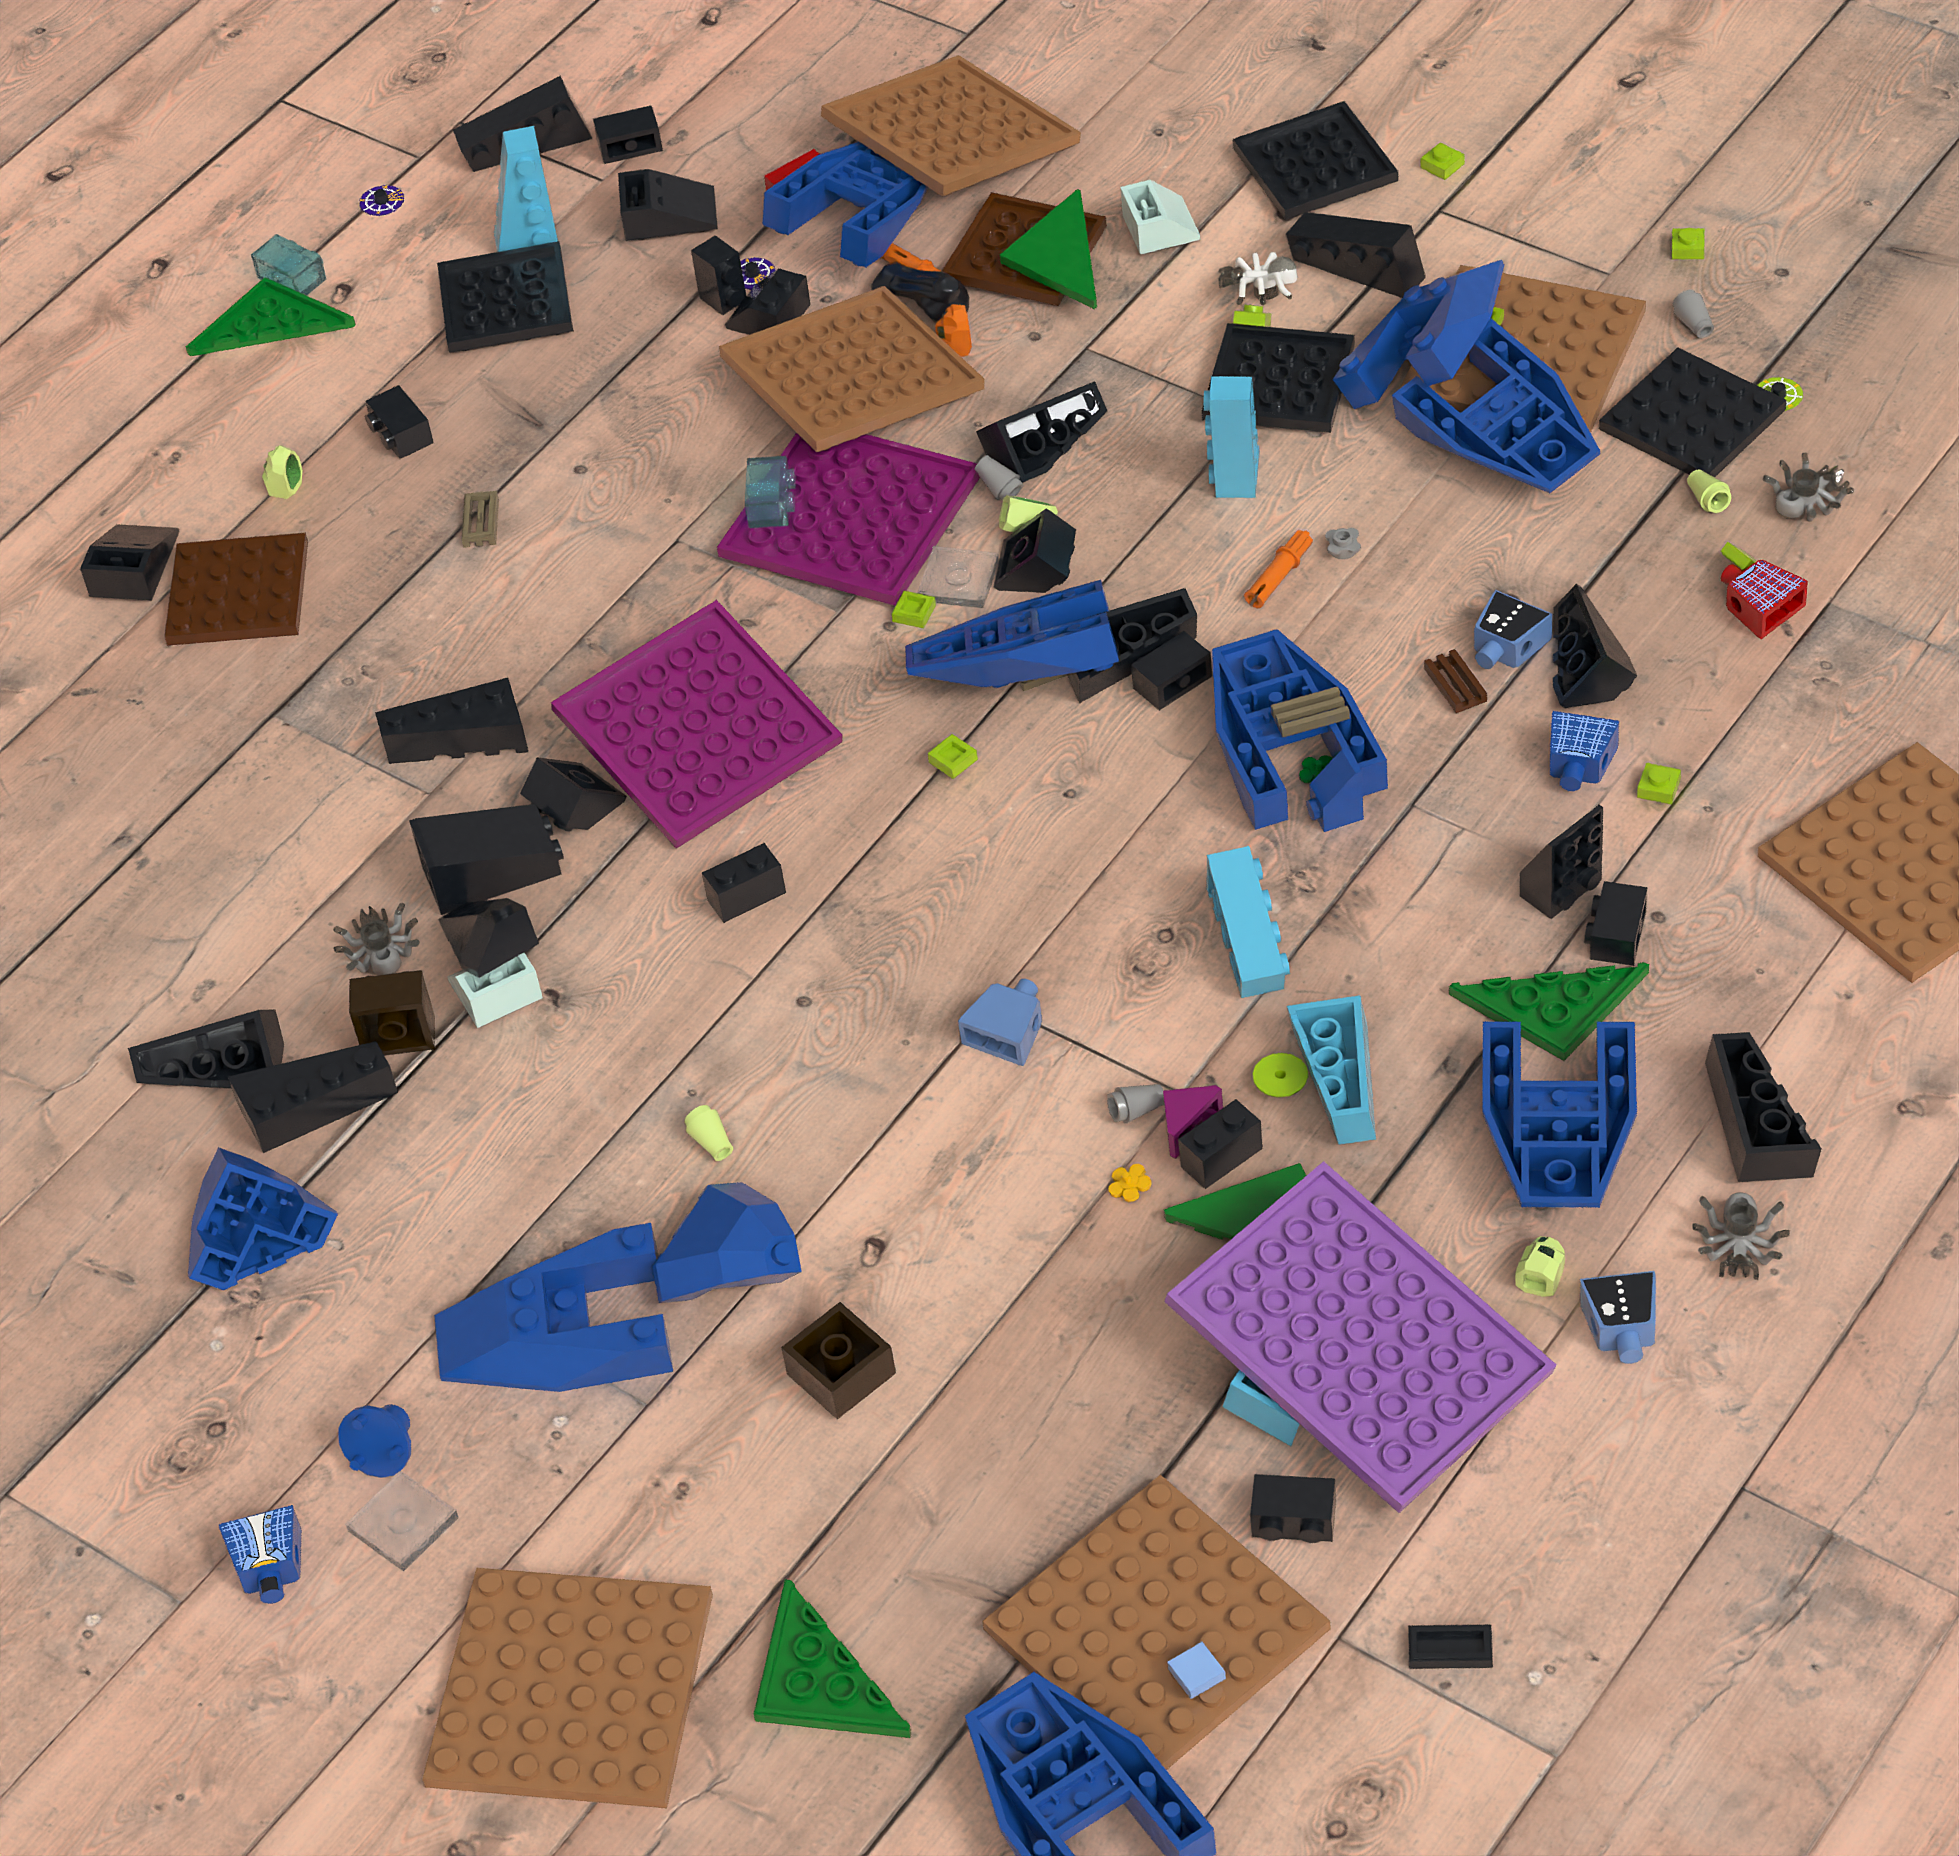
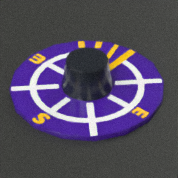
M376 186L362 195L360 198V208L369 215H388L402 206L404 194L395 186Z
M754 257L740 261L745 289L751 290L755 284L775 271V266L772 262L764 258Z

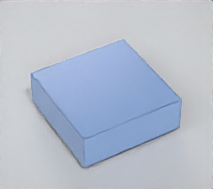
M1203 1642L1168 1661V1670L1190 1699L1226 1679L1224 1669Z

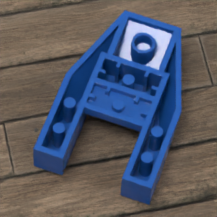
M856 142L817 155L765 191L762 225L772 228L780 234L789 235L840 198L853 203L857 207H864L862 211L842 224L840 257L851 261L857 266L867 268L885 254L920 204L928 187L915 180L914 177L902 169L894 166V164L879 154H876L861 142Z
M1498 260L1447 278L1440 277L1430 284L1421 287L1416 285L1407 290L1403 298L1358 347L1341 361L1340 369L1332 379L1351 406L1356 409L1378 402L1405 360H1409L1427 386L1452 379L1492 316L1505 265L1503 261Z
M1492 318L1488 321L1469 351L1470 362L1497 385L1461 413L1458 412L1418 376L1392 394L1396 419L1416 437L1547 493L1553 492L1601 454L1598 445L1559 375Z
M1097 580L1005 606L906 645L907 673L912 676L972 686L999 688L1014 682L1091 669L1094 671L1109 669L1113 666V663L1119 662V656L1106 613L1110 609L1102 581Z
M1278 629L1212 649L1216 735L1242 805L1255 830L1289 820L1287 790L1266 751L1320 734L1333 758L1341 749L1348 747L1362 771L1363 796L1388 789L1387 759L1348 688ZM1330 688H1339L1340 697L1343 696L1345 706L1349 709L1350 719L1282 737L1271 714V705Z
M1483 1022V1117L1521 1207L1600 1208L1637 1117L1635 1022H1597V1081H1521V1022Z
M646 1223L608 1231L507 1277L436 1314L435 1327L441 1381L562 1392L673 1372L670 1341L663 1314L591 1327L586 1293L655 1281L652 1265L658 1258V1249L652 1224Z
M1031 1673L965 1715L1000 1831L1015 1856H1075L1065 1844V1841L1122 1804L1125 1805L1165 1856L1216 1855L1214 1828L1145 1743L1135 1734L1039 1674Z

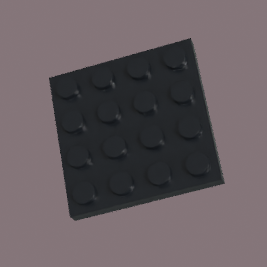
M1345 101L1233 139V149L1285 220L1399 181L1396 167Z
M559 241L437 263L449 353L574 331Z
M1227 323L1212 376L1252 377L1256 426L1331 433L1342 394L1332 379L1340 369L1341 361L1353 352L1355 335ZM1203 404L1202 420H1205L1206 415H1210V411H1204Z
M1677 347L1599 420V430L1689 475L1695 470H1702L1715 478L1786 410L1787 400Z

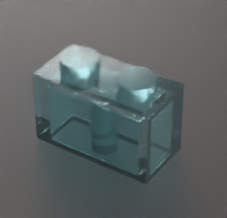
M278 234L251 254L258 279L262 280L266 277L306 296L326 280L323 267L324 262L317 252L310 251L293 240H288Z
M787 456L747 458L745 509L749 528L788 526L789 512L795 511L794 493L790 492V489L796 488L795 470L788 468Z

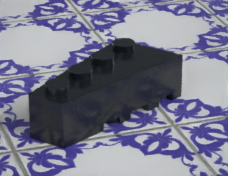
M561 76L453 129L460 150L473 172L500 165L504 131L534 126L540 154L593 139L584 117Z
M1304 212L1285 234L1293 260L1403 298L1407 290L1413 286L1420 285L1426 278L1411 225Z
M1186 588L1106 611L1116 643L1119 662L1113 663L1112 667L1103 671L1091 669L1067 674L1079 704L1131 675V664L1181 632L1185 631L1192 638H1197V613Z
M509 678L375 712L389 764L434 760L436 755H448L452 759L465 758V753L485 751L486 756L500 755V750L516 749V753L529 752Z
M1750 1032L1712 1034L1705 1065L1738 1182L1814 1177L1822 1148L1817 1140L1811 1139L1805 1130L1806 1123L1800 1113H1795L1787 1100L1788 1093L1783 1085H1778L1771 1075L1772 1068Z
M376 1041L228 1076L237 1105L263 1153L398 1093L390 1065Z

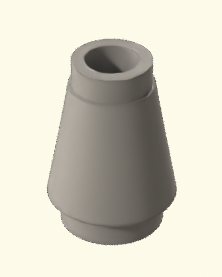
M1686 290L1680 293L1673 301L1674 314L1698 338L1709 336L1714 330V325L1702 295L1694 290Z
M988 455L983 457L975 466L974 470L979 474L997 500L1003 501L1006 495L1017 496L1023 488L1024 484L1019 480L1020 476Z
M1154 1084L1116 1087L1114 1092L1109 1093L1107 1096V1105L1112 1119L1115 1122L1123 1121L1124 1123H1129L1159 1106H1163L1164 1090L1162 1086Z

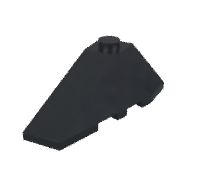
M1094 381L992 423L976 431L985 454L1020 476L1019 480L1023 483L1048 472L1054 466L1053 464L1062 455L1066 454L1072 448L1071 446L1082 435L1086 434L1107 412V408Z
M509 898L467 902L438 919L454 954L458 958L461 968L478 978L539 944L526 907Z

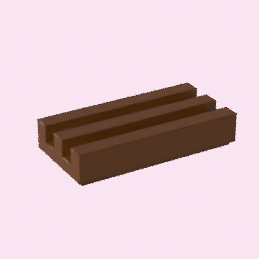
M1455 649L1449 651V656L1447 657L1443 654L1437 655L1434 662L1431 659L1424 660L1425 671L1455 713L1487 702V692ZM1439 670H1444L1454 688L1459 691L1465 701L1461 702Z

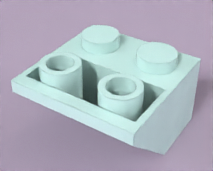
M1152 180L1120 187L1123 218L1140 255L1200 240L1198 229L1182 196Z
M525 953L520 954L480 978L465 970L447 977L477 1028L543 998L536 970Z

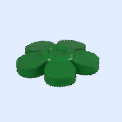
M1327 755L1321 756L1318 760L1313 757L1305 758L1302 761L1303 770L1299 773L1300 780L1304 783H1311L1333 758Z

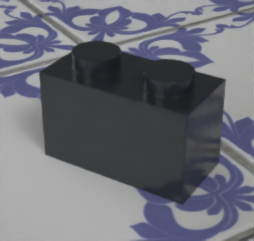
M652 105L593 118L597 143L604 164L663 151L659 127Z
M715 235L692 249L691 255L699 298L724 315L742 303L746 297L739 252Z
M400 385L365 401L368 410L365 419L370 430L373 433L377 431L384 447L387 450L392 449L399 459L434 443L428 419Z
M1183 631L1131 664L1133 689L1160 711L1212 677L1211 652Z
M765 843L702 872L707 901L723 923L786 893L781 864Z
M1604 881L1601 895H1594L1591 916L1595 917L1594 923L1588 922L1585 931L1584 943L1590 944V960L1634 966L1647 912L1648 887Z
M1235 1099L1178 1139L1181 1168L1204 1189H1207L1263 1149L1261 1120Z
M1254 1474L1250 1511L1252 1537L1263 1538L1269 1541L1292 1539L1303 1540L1308 1543H1318L1320 1541L1333 1542L1336 1510L1335 1478Z

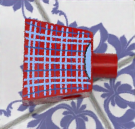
M1765 560L1756 561L1744 571L1734 564H1730L1722 572L1721 581L1727 585V609L1760 639H1763L1806 606L1808 581Z

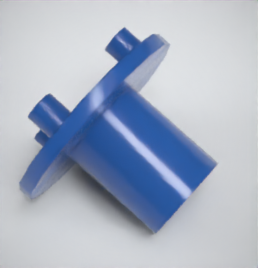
M390 1404L382 1408L369 1405L357 1407L343 1418L339 1426L338 1439L344 1456L350 1462L351 1469L355 1471L360 1470L367 1475L380 1478L394 1476L407 1465L411 1456V1439L408 1435L410 1419L404 1409L397 1405Z

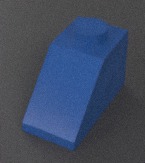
M1348 747L1341 749L1310 783V799L1306 801L1307 810L1313 821L1318 820L1324 832L1364 819L1362 771Z

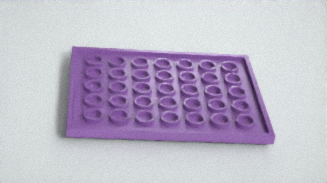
M1324 1161L1169 1291L1164 1301L1398 1513L1405 1509L1546 1380L1556 1367V1364Z

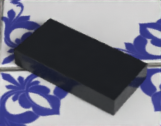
M1491 1624L1408 1625L1409 1669L1493 1668Z

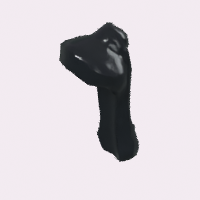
M894 262L885 265L871 284V290L885 286L894 295L915 300L917 305L936 322L945 315V310L952 304L965 305L966 312L969 310V294L967 289L959 280L942 271H921Z

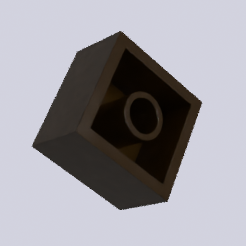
M422 970L349 979V1014L359 1045L376 1041L384 1056L435 1050V1015Z
M841 1302L781 1347L787 1375L837 1420L896 1374L891 1346Z

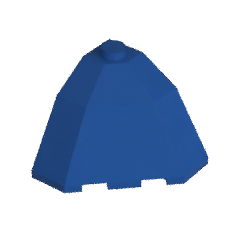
M218 1147L202 1181L192 1218L188 1277L203 1284L226 1290L237 1285L238 1280L257 1272L260 1275L287 1263V1259L305 1251L311 1253L322 1248L338 1213L290 1178L253 1159Z
M743 1182L707 1185L698 1197L699 1200L692 1211L685 1216L673 1234V1239L665 1251L658 1256L652 1265L659 1303L694 1300L713 1289L781 1283L802 1272L795 1234L778 1204Z

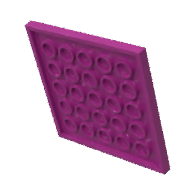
M796 432L717 546L718 557L896 606L903 591L908 589L980 479L979 474L974 470L977 463L868 434L835 445L827 450L816 452Z
M717 600L551 702L552 711L676 849L841 744L843 740V734Z

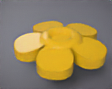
M1133 1164L1129 1168V1172L1123 1167L1117 1168L1112 1173L1114 1183L1108 1187L1111 1196L1114 1198L1123 1196L1126 1202L1136 1201L1140 1196L1138 1191H1147L1152 1184L1150 1177L1145 1175L1144 1166Z

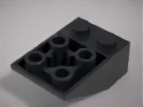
M651 169L618 173L620 213L626 241L718 229L713 185Z
M115 525L89 546L80 570L89 597L152 601L180 532L179 528Z
M1599 804L1552 840L1520 872V897L1550 919L1562 910H1568L1576 899L1585 892L1595 889L1602 880L1603 806Z

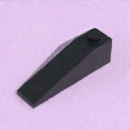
M1576 583L1553 608V637L1558 640V651L1553 654V663L1558 666V674L1553 677V689L1559 704L1564 708L1614 701L1623 691L1630 688L1637 677L1630 657L1583 588Z
M276 1009L252 1011L128 1048L137 1083L231 1088L228 1076L282 1064L284 1041Z

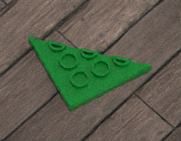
M1076 189L1000 254V262L1095 309L1097 308V299L1081 191Z
M264 277L186 346V350L189 356H197L353 328L356 324L353 316Z
M1642 962L1638 963L1637 967L1615 969V965L1586 968V972L1564 975L1563 971L1534 974V978L1511 980V977L1482 980L1481 984L1460 985V982L1449 986V995L1495 1022H1521V1037L1565 1061L1597 1028V1022H1602L1649 974V964Z
M1298 1163L1164 1209V1218L1166 1222L1173 1224L1176 1221L1194 1227V1231L1221 1240L1224 1237L1232 1239L1307 1175L1301 1164Z
M785 1579L753 1714L755 1722L911 1738L912 1732L909 1723L903 1720L882 1690L866 1675L859 1666V1662L841 1640L839 1641L827 1627V1623L798 1592L795 1584L791 1580Z

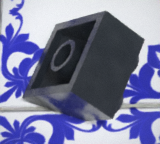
M778 268L755 284L725 323L726 329L751 335L803 316L811 305L807 277Z
M1047 508L1003 540L993 587L998 591L1046 593L1054 586L1063 584L1070 574L1069 565L1071 555L1075 550L1076 529Z
M539 757L536 758L520 792L531 804H536L539 813L549 815L554 819L553 824L569 832L573 828L590 829L624 803L627 797L582 763Z

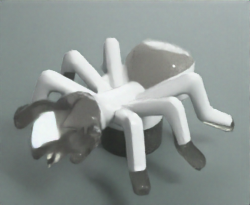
M1271 252L1265 264L1261 266L1258 254L1253 253L1254 270L1241 257L1236 258L1235 267L1227 266L1219 269V274H1221L1218 278L1219 288L1240 283L1239 297L1236 301L1237 305H1242L1245 299L1247 283H1253L1255 297L1260 299L1261 305H1265L1266 300L1277 297L1280 292L1290 300L1292 299V294L1284 287V284L1294 283L1298 278L1295 263L1287 257H1277L1275 252Z

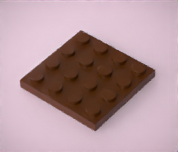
M991 192L942 272L951 275L965 286L1059 306L1065 296L1064 294L1000 262V254L1056 206ZM1084 212L1089 251L1091 253L1107 227L1106 216Z
M306 533L177 543L164 635L167 646L299 635L308 549Z

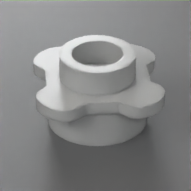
M1355 528L1329 530L1325 535L1326 540L1330 544L1327 547V551L1337 559H1349L1361 549V544L1357 542L1359 532Z

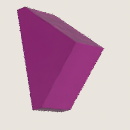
M1217 1085L1163 1091L1171 1157L1176 1159L1180 1155L1179 1138L1223 1108L1222 1089Z

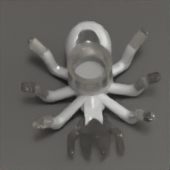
M1804 452L1801 454L1802 469L1794 472L1792 477L1787 463L1784 460L1779 461V465L1784 470L1786 484L1791 489L1781 490L1779 482L1767 475L1763 476V481L1773 486L1776 495V510L1781 516L1787 519H1795L1800 517L1805 508H1807V520L1812 521L1817 515L1813 508L1815 503L1825 515H1829L1834 508L1838 509L1841 507V501L1845 495L1853 494L1854 488H1847L1850 485L1849 481H1845L1840 485L1843 480L1844 470L1841 469L1835 472L1838 469V465L1829 470V466L1825 465L1818 472L1809 469L1808 453ZM1835 491L1839 492V494L1837 496H1833L1830 494V492ZM1820 496L1830 501L1828 506L1825 505Z
M399 903L394 913V925L389 928L387 926L389 920L384 908L381 909L382 920L371 906L368 907V915L361 909V927L358 926L355 919L352 920L355 931L361 935L359 939L353 938L346 929L338 926L334 927L333 931L342 935L352 947L363 945L355 953L346 946L333 947L335 953H344L352 961L346 965V969L350 971L357 968L360 972L365 973L371 964L373 972L377 975L396 973L402 963L399 954L409 957L412 947H417L420 944V941L417 939L410 940L412 928L418 923L417 918H413L405 925L404 935H391L400 931L402 927L404 903ZM394 942H406V944L402 948L394 944ZM367 952L364 962L362 964L360 961H358V959Z
M1735 1193L1727 1199L1724 1207V1223L1717 1220L1714 1207L1704 1196L1699 1198L1700 1204L1708 1213L1710 1225L1715 1229L1724 1231V1233L1710 1236L1705 1226L1696 1223L1692 1224V1229L1701 1234L1706 1244L1728 1241L1716 1251H1713L1710 1246L1700 1247L1699 1253L1707 1254L1710 1261H1715L1730 1248L1733 1253L1727 1256L1726 1260L1720 1263L1719 1277H1724L1725 1268L1729 1266L1728 1274L1732 1277L1736 1276L1737 1269H1741L1743 1277L1746 1278L1750 1275L1751 1268L1753 1270V1278L1758 1280V1266L1746 1254L1748 1250L1764 1265H1767L1772 1259L1780 1260L1782 1258V1253L1776 1251H1769L1767 1255H1763L1752 1244L1755 1243L1765 1248H1773L1781 1238L1790 1235L1789 1230L1777 1231L1769 1240L1756 1235V1233L1765 1232L1769 1229L1775 1215L1784 1207L1782 1201L1773 1206L1768 1211L1764 1221L1757 1225V1205L1752 1196L1747 1193Z

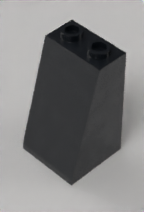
M536 804L409 820L422 869L441 915L449 913L467 902L485 901L562 875L558 860L564 859L558 839L551 841L550 836L554 834L547 815L541 817Z

